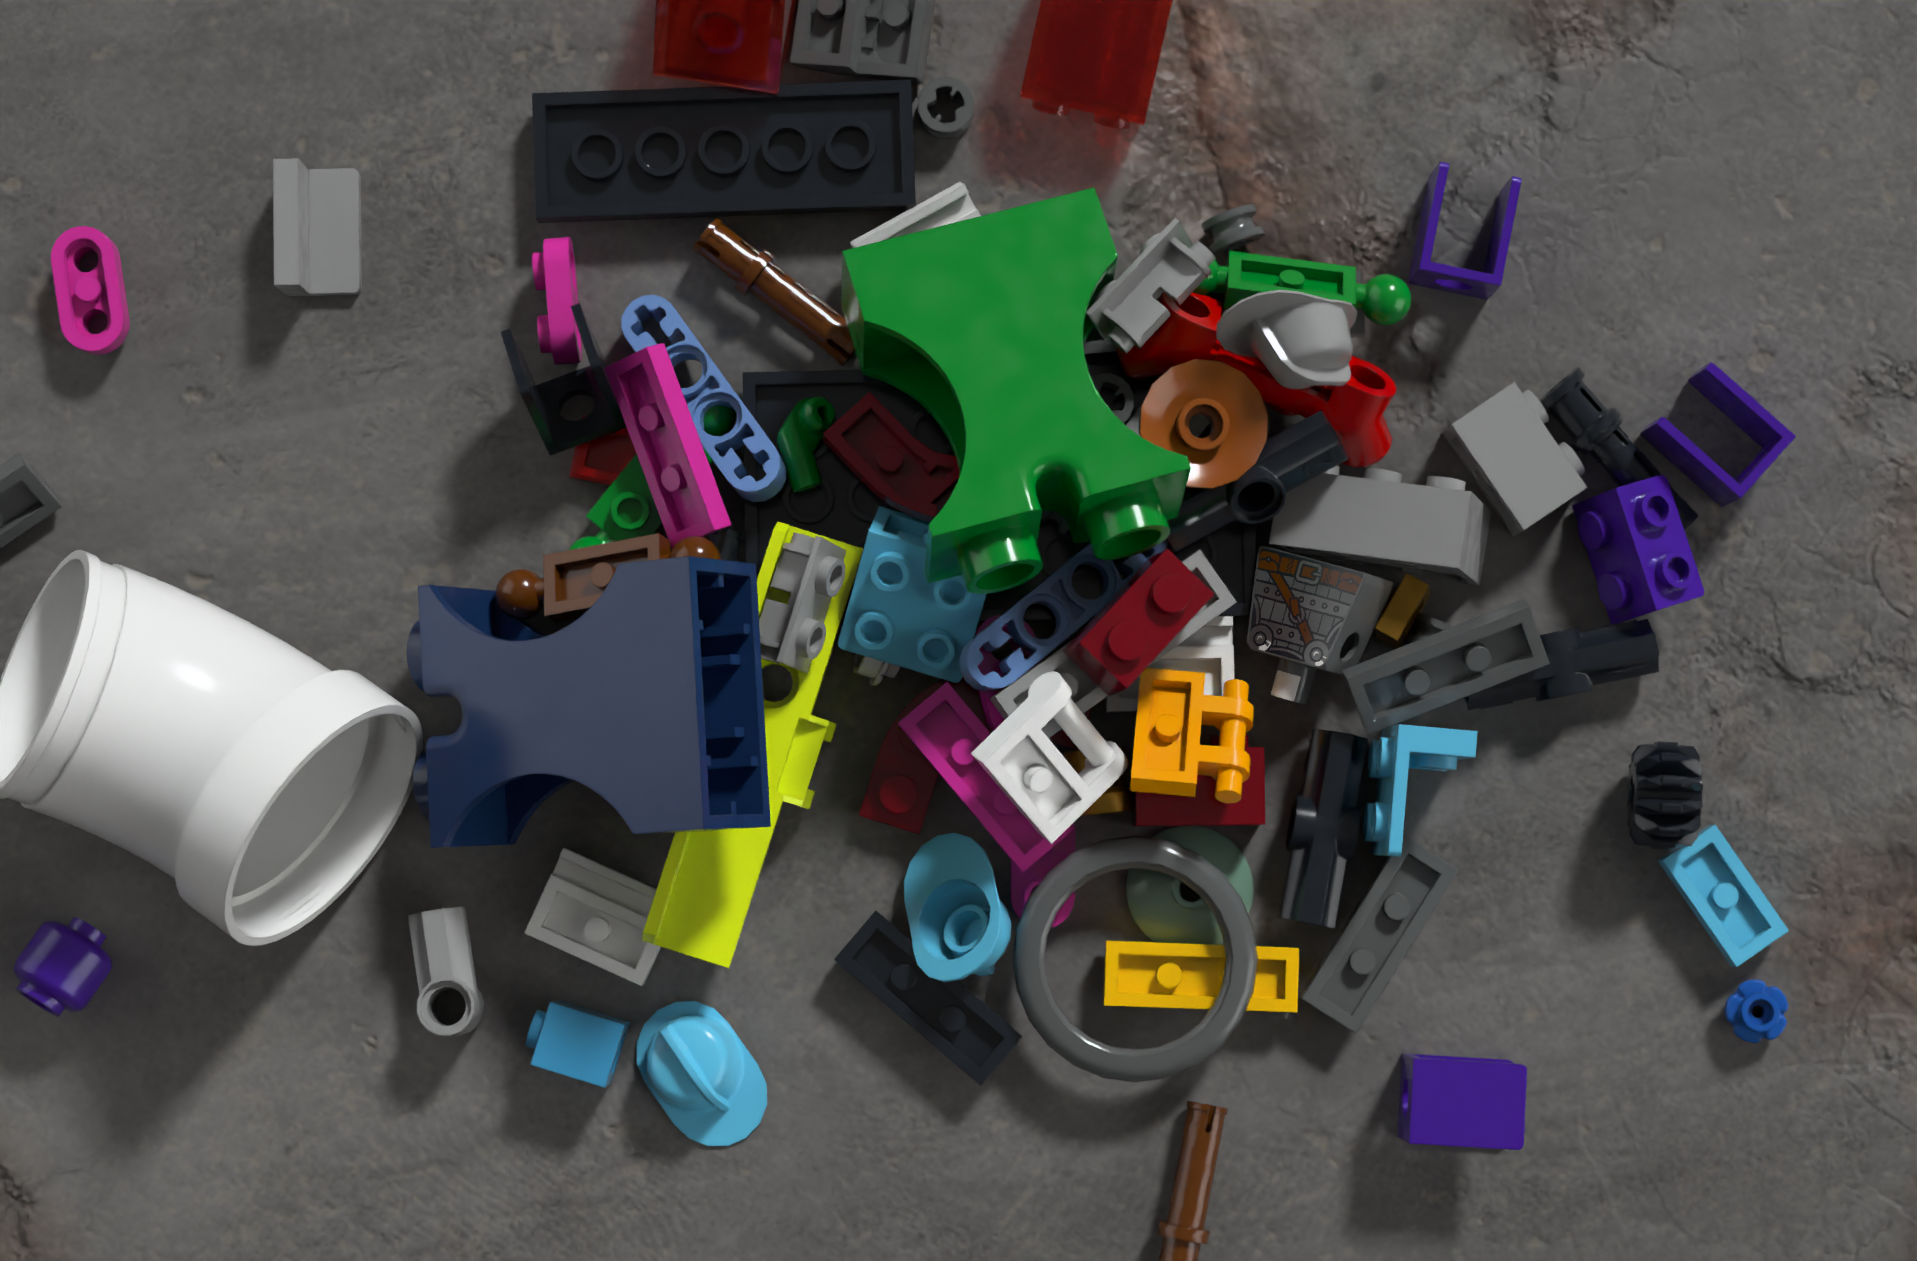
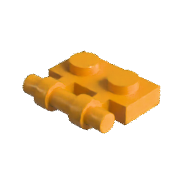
M1146 668L1140 674L1130 791L1195 797L1197 775H1207L1216 780L1215 797L1218 801L1223 803H1236L1240 801L1242 783L1248 780L1250 776L1251 759L1250 755L1245 751L1246 732L1250 731L1253 727L1254 707L1248 701L1249 685L1243 680L1231 679L1223 685V696L1204 695L1205 673ZM1201 725L1215 726L1220 730L1219 746L1200 745Z

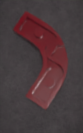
M871 392L864 396L823 433V441L873 493L893 508L920 520L931 522L949 500L958 482L959 469L956 457L935 452L914 438Z
M963 676L958 683L941 679L917 695L892 723L877 755L859 816L920 835L939 773L897 724L948 682L988 731H992L986 721L979 690L970 686ZM1093 707L1083 713L1088 720H1090ZM1063 729L1049 738L1055 745L1074 751L1079 750Z

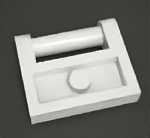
M1055 671L1044 673L1035 679L1028 690V698L971 753L1035 830L1051 844L1124 773L1128 765V758L1118 745L1112 741H1105L1070 698L1072 695L1071 687ZM1052 718L1056 720L1086 757L1085 767L1079 773L1073 769L1041 730Z

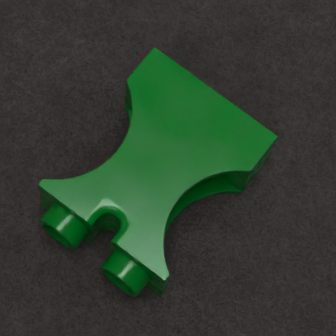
M1095 187L842 251L841 307L862 374L891 384L918 401L941 426L950 441L959 469L958 482L942 510L928 524L924 571L928 584L962 575L966 589L969 592L987 594L1010 589L1032 579L1043 568L1037 547L1042 511H1052L1060 514L1068 524L1073 542L1082 543L1090 541L1094 556L1101 560L1122 559L1157 546L1170 534L1167 520L1178 517L1191 471L1188 457L1159 447L1128 428L1103 401L1088 371L1084 354V343L1095 326L1086 312L1094 304L1100 290L1114 280L1118 254Z

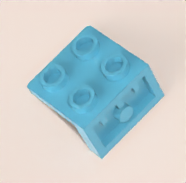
M879 506L867 534L839 636L838 646L849 652L958 683L962 679L959 664L960 655L964 646L975 635L986 594L969 592L966 589L962 575L928 584L924 571L928 524L930 522Z
M1397 724L1382 729L1379 740H1371L1368 755V777L1378 778L1376 802L1366 803L1362 836L1363 841L1372 842V855L1401 857L1408 768L1430 771L1457 770V760L1476 757L1478 731Z

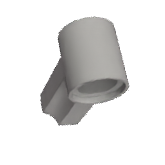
M464 906L442 908L408 915L419 988L417 1014L420 1022L428 1031L437 1035L461 1036L471 1032L479 1025L484 1015L485 1002L477 988L466 908ZM453 988L463 995L466 1007L463 1017L456 1024L449 1026L438 1017L436 1004L442 993Z

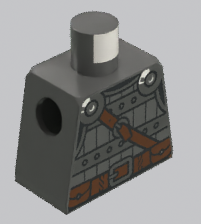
M1260 545L1257 554L1247 645L1249 649L1280 657L1270 695L1307 705L1317 668L1343 675L1342 670L1357 665L1387 602L1394 582L1364 572Z

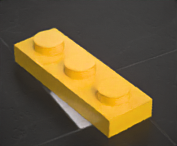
M1105 940L1103 1005L1211 1009L1223 983L1226 960L1224 945ZM1256 946L1258 963L1255 987L1246 1011L1297 1013L1299 948Z

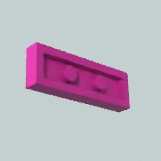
M661 343L645 347L605 367L668 540H670L671 548L673 549L680 540L686 537H706L731 526L732 524L665 344Z
M948 682L898 722L897 725L1022 873L1073 831L1068 827L1051 844L1035 830L972 756L971 753L991 733Z

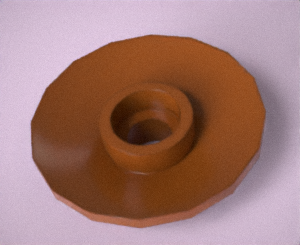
M1194 359L1171 367L1151 384L1140 407L1139 435L1159 447L1188 457L1191 471L1186 487L1213 489L1238 480L1256 464L1267 441L1268 414L1260 391L1243 372L1221 361ZM1201 415L1208 419L1211 425L1208 437L1197 438L1192 435L1189 430V421L1192 416Z

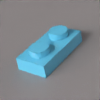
M1715 824L1708 825L1699 831L1698 838L1692 846L1676 847L1657 860L1731 967H1738L1789 931Z

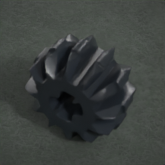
M1658 741L1654 742V744L1638 745L1631 754L1626 806L1628 807L1627 825L1629 826V835L1635 845L1651 846V849L1671 850L1675 849V847L1692 846L1698 838V829L1701 827V808L1703 807V784L1700 756L1694 746L1678 745V742Z

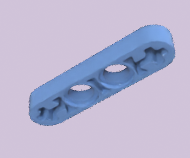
M644 295L633 300L625 308L622 315L621 329L635 352L648 346L657 345L653 337L645 331L642 324L645 319L652 316L654 320L660 323V327L672 343L666 349L673 368L684 360H695L702 364L700 380L695 385L681 388L703 448L733 490L741 498L751 502L766 501L774 497L782 489L786 480V466L773 443L673 305L665 298L657 295ZM721 405L736 411L737 421L729 433L723 436H712L705 432L703 420L705 413L710 407ZM743 444L746 445L758 463H764L763 469L767 475L757 482L750 475L746 476L747 470L734 452Z
M1167 538L1157 546L1144 551L1147 555L1146 557L1139 553L1125 558L1116 566L1112 560L1097 559L1089 542L968 641L962 649L959 659L960 672L965 681L974 689L983 692L998 691L1015 682L1096 615L1149 558L1167 548ZM1087 564L1095 567L1101 573L1104 587L1097 599L1088 600L1080 597L1075 592L1072 586V575L1077 566ZM1118 570L1125 574L1123 579L1120 578ZM1031 604L1047 606L1053 612L1056 627L1050 638L1042 640L1034 638L1024 627V613ZM1007 624L1010 635L1002 631V627ZM1010 638H1013L1016 644L1030 654L1025 659L1021 648L1008 654L999 663L1000 670L1004 673L1001 677L995 671L983 675L977 667L984 659L979 650L981 646L990 652L1001 647Z

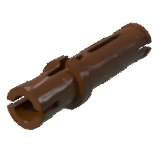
M719 218L714 219L699 237L702 241L698 240L695 243L693 251L703 256L737 283L735 290L745 297L748 293L752 294L826 351L843 367L855 354L845 318L774 264L775 256L768 250L764 249L762 252H759L725 226Z
M1187 1100L1186 1107L1188 1108L1166 1221H1159L1157 1234L1163 1236L1158 1261H1198L1201 1244H1208L1210 1231L1204 1229L1224 1119L1228 1108Z

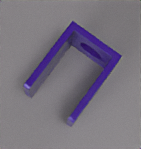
M1439 162L1428 179L1407 284L1488 300L1502 284L1522 178L1512 176L1499 192L1484 271L1479 272L1430 262L1449 170V163Z
M1710 362L1693 373L1688 382L1762 447L1735 479L1664 417H1660L1647 425L1640 432V435L1720 507H1723L1741 499L1796 436L1719 367Z
M1402 1053L1398 1137L1409 1144L1509 1150L1522 1149L1525 1132L1526 1066L1515 1064L1507 1059Z

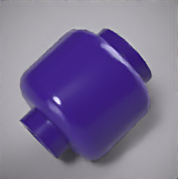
M73 917L68 926L57 921L44 922L14 964V973L21 981L16 990L38 1007L57 1017L62 1014L64 1009L70 1012L82 1011L113 966L112 959L101 948L107 937L98 929L77 917Z

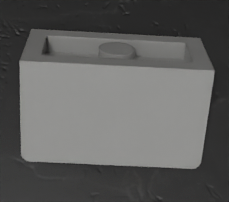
M299 158L273 159L274 286L284 295L327 296L358 295L361 293V175L356 169H308Z

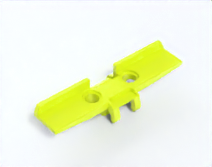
M777 522L773 529L757 578L759 620L766 599L788 605L791 593L775 589L770 585L783 543L791 542L793 532L813 538L816 536L822 537L845 549L846 554L843 560L845 564L844 581L839 592L831 598L824 621L826 627L824 645L819 655L812 659L808 673L801 672L783 663L777 664L761 659L762 669L770 665H780L791 673L793 680L792 690L783 700L771 702L764 699L771 827L675 833L642 935V941L726 968H730L783 802L810 809L815 791L808 789L822 743L823 741L831 743L837 724L813 716L812 712L863 553L862 548L781 522Z

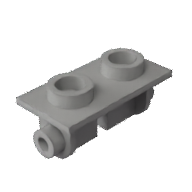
M1174 218L1161 233H1157L1147 240L1138 258L1117 280L1109 282L1100 290L1094 304L1087 310L1086 314L1108 344L1112 342L1125 354L1133 346L1140 349L1171 315L1168 309L1156 299L1164 292L1181 305L1201 282L1212 273L1209 266L1216 258L1199 241L1193 244L1180 221Z
M793 532L790 543H783L770 586L789 592L791 595L788 605L770 599L765 601L759 620L761 659L777 664L783 663L801 672L808 673L812 659L819 655L824 645L826 636L824 621L831 598L839 592L844 581L845 564L843 560L846 554L845 549L822 537L816 536L813 538Z

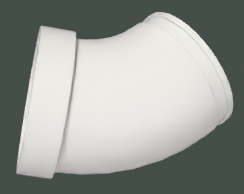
M82 550L70 553L58 565L45 583L23 623L0 679V799L9 798L18 801L25 808L56 818L97 835L149 862L175 878L178 893L189 906L239 943L250 946L272 943L299 930L322 913L352 884L379 850L400 816L413 788L414 767L423 749L422 727L415 713L359 673L350 670L331 671L279 638L208 601L119 564L110 565L102 562L96 555Z

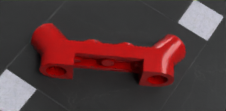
M1163 292L1158 302L1170 312L1171 315L1140 349L1133 346L1125 354L1116 347L1117 355L1125 374L1138 382L1163 375L1171 367L1194 359L1221 361L1243 372L1260 391L1263 401H1266L1272 409L1283 415H1300L1307 418L1320 410L1323 411L1349 459L1341 464L1354 468H1364L1382 460L1391 447L1393 439L1383 413L1394 397L1397 388L1395 382L1387 373L1365 360L1352 356L1349 361L1351 377L1343 386L1314 385L1301 389L1284 388L1275 380L1261 360L1238 355L1221 345L1216 337L1217 323L1221 318L1222 302L1206 295L1192 292L1179 305Z

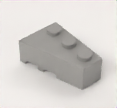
M1335 466L1287 492L1284 506L1273 517L1269 544L1280 551L1362 566L1363 563L1399 567L1402 568L1401 573L1419 576L1422 575L1423 571L1461 576V583L1480 586L1492 511L1471 491H1465L1466 482L1459 479L1428 476L1426 486L1401 483L1402 474L1394 471L1366 468L1364 469L1363 478L1339 475L1340 467Z

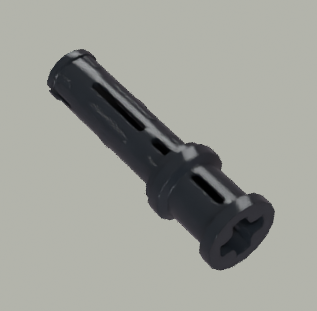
M1579 367L1564 377L1539 400L1545 410H1549L1572 436L1571 446L1576 452L1580 451L1583 455L1589 452L1619 487L1662 475L1621 429L1620 424L1623 421L1619 418L1621 414L1616 408L1607 409L1582 381L1585 373ZM1669 483L1685 530L1699 515L1679 496Z

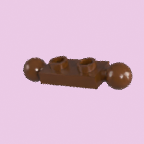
M657 533L543 555L544 577L540 578L536 573L527 569L512 570L506 573L498 582L495 596L501 611L510 618L517 620L529 619L537 615L544 607L545 617L556 623L579 619L593 606L611 581L618 564L685 556L721 560L717 547L704 537H686L680 540L670 551V540Z

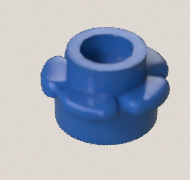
M1747 980L1741 983L1737 990L1727 998L1725 1017L1734 1028V1034L1745 1042L1759 1043L1763 1038L1773 1040L1786 1027L1787 1020L1784 1017V1012L1788 1010V1002L1779 988L1775 986L1768 987L1762 980ZM1756 1005L1763 1009V1014L1759 1018H1755L1752 1015V1009Z

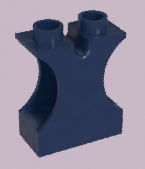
M685 556L618 564L611 581L593 606L572 624L548 636L531 626L526 620L513 619L504 614L497 604L496 590L437 585L418 586L419 620L412 627L407 641V663L410 674L417 687L426 693L427 696L455 698L462 709V722L459 728L451 735L430 737L426 748L420 753L414 767V795L420 811L430 822L431 848L514 845L522 829L537 808L553 793L574 781L591 788L607 800L622 816L633 834L704 832L771 827L755 563Z

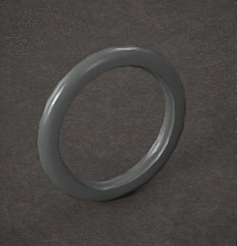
M1128 836L1101 840L1077 850L1048 871L1029 896L1017 924L1012 960L1016 990L1028 1020L1050 1048L1072 1065L1102 1078L1143 1082L1169 1078L1196 1067L1225 1044L1242 1021L1254 992L1258 955L1254 926L1243 900L1219 869L1197 852L1168 840ZM1131 868L1162 872L1181 880L1198 893L1215 916L1223 935L1226 957L1223 983L1214 1005L1202 1021L1179 1039L1160 1047L1138 1050L1111 1047L1090 1038L1074 1026L1055 1001L1048 984L1045 965L1048 933L1057 912L1070 895L1091 879L1110 871Z

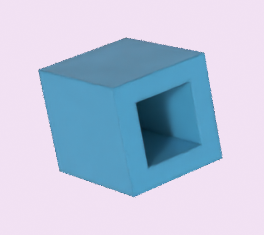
M558 999L550 1002L547 1012L537 1009L530 1025L525 1044L526 1047L535 1049L530 1065L605 1088L612 1083L631 1022Z

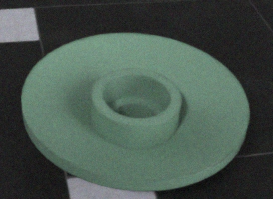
M1201 826L1173 827L1152 837L1168 840L1195 851L1225 875L1241 896L1249 914L1253 901L1252 874L1244 855L1231 840L1217 831ZM1139 868L1128 870L1126 879L1127 904L1135 923L1153 942L1223 944V935L1215 916L1203 899L1200 897L1197 901L1188 902L1181 897L1179 892L1181 880L1154 870Z

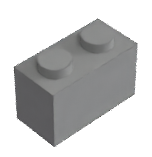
M1515 382L1452 423L1442 432L1512 536L1524 531L1587 488L1580 477L1585 474V469L1577 454L1567 443L1562 442L1559 445L1556 443L1544 425L1549 421V417L1542 403L1530 390L1522 393Z

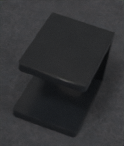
M580 303L572 305L571 309L590 366L536 385L510 328L501 331L519 392L550 456L627 428L605 367H607L606 361ZM588 395L595 400L592 412L583 419L570 421L560 415L563 404L573 396Z

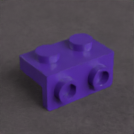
M1664 475L1617 487L1572 505L1578 523V534L1586 547L1598 583V594L1606 607L1612 625L1704 595V588L1668 480Z

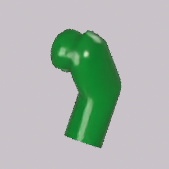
M823 397L805 398L799 401L777 433V445L786 466V473L793 493L805 491L823 484L813 452L823 439V433L834 424L836 417L832 403Z

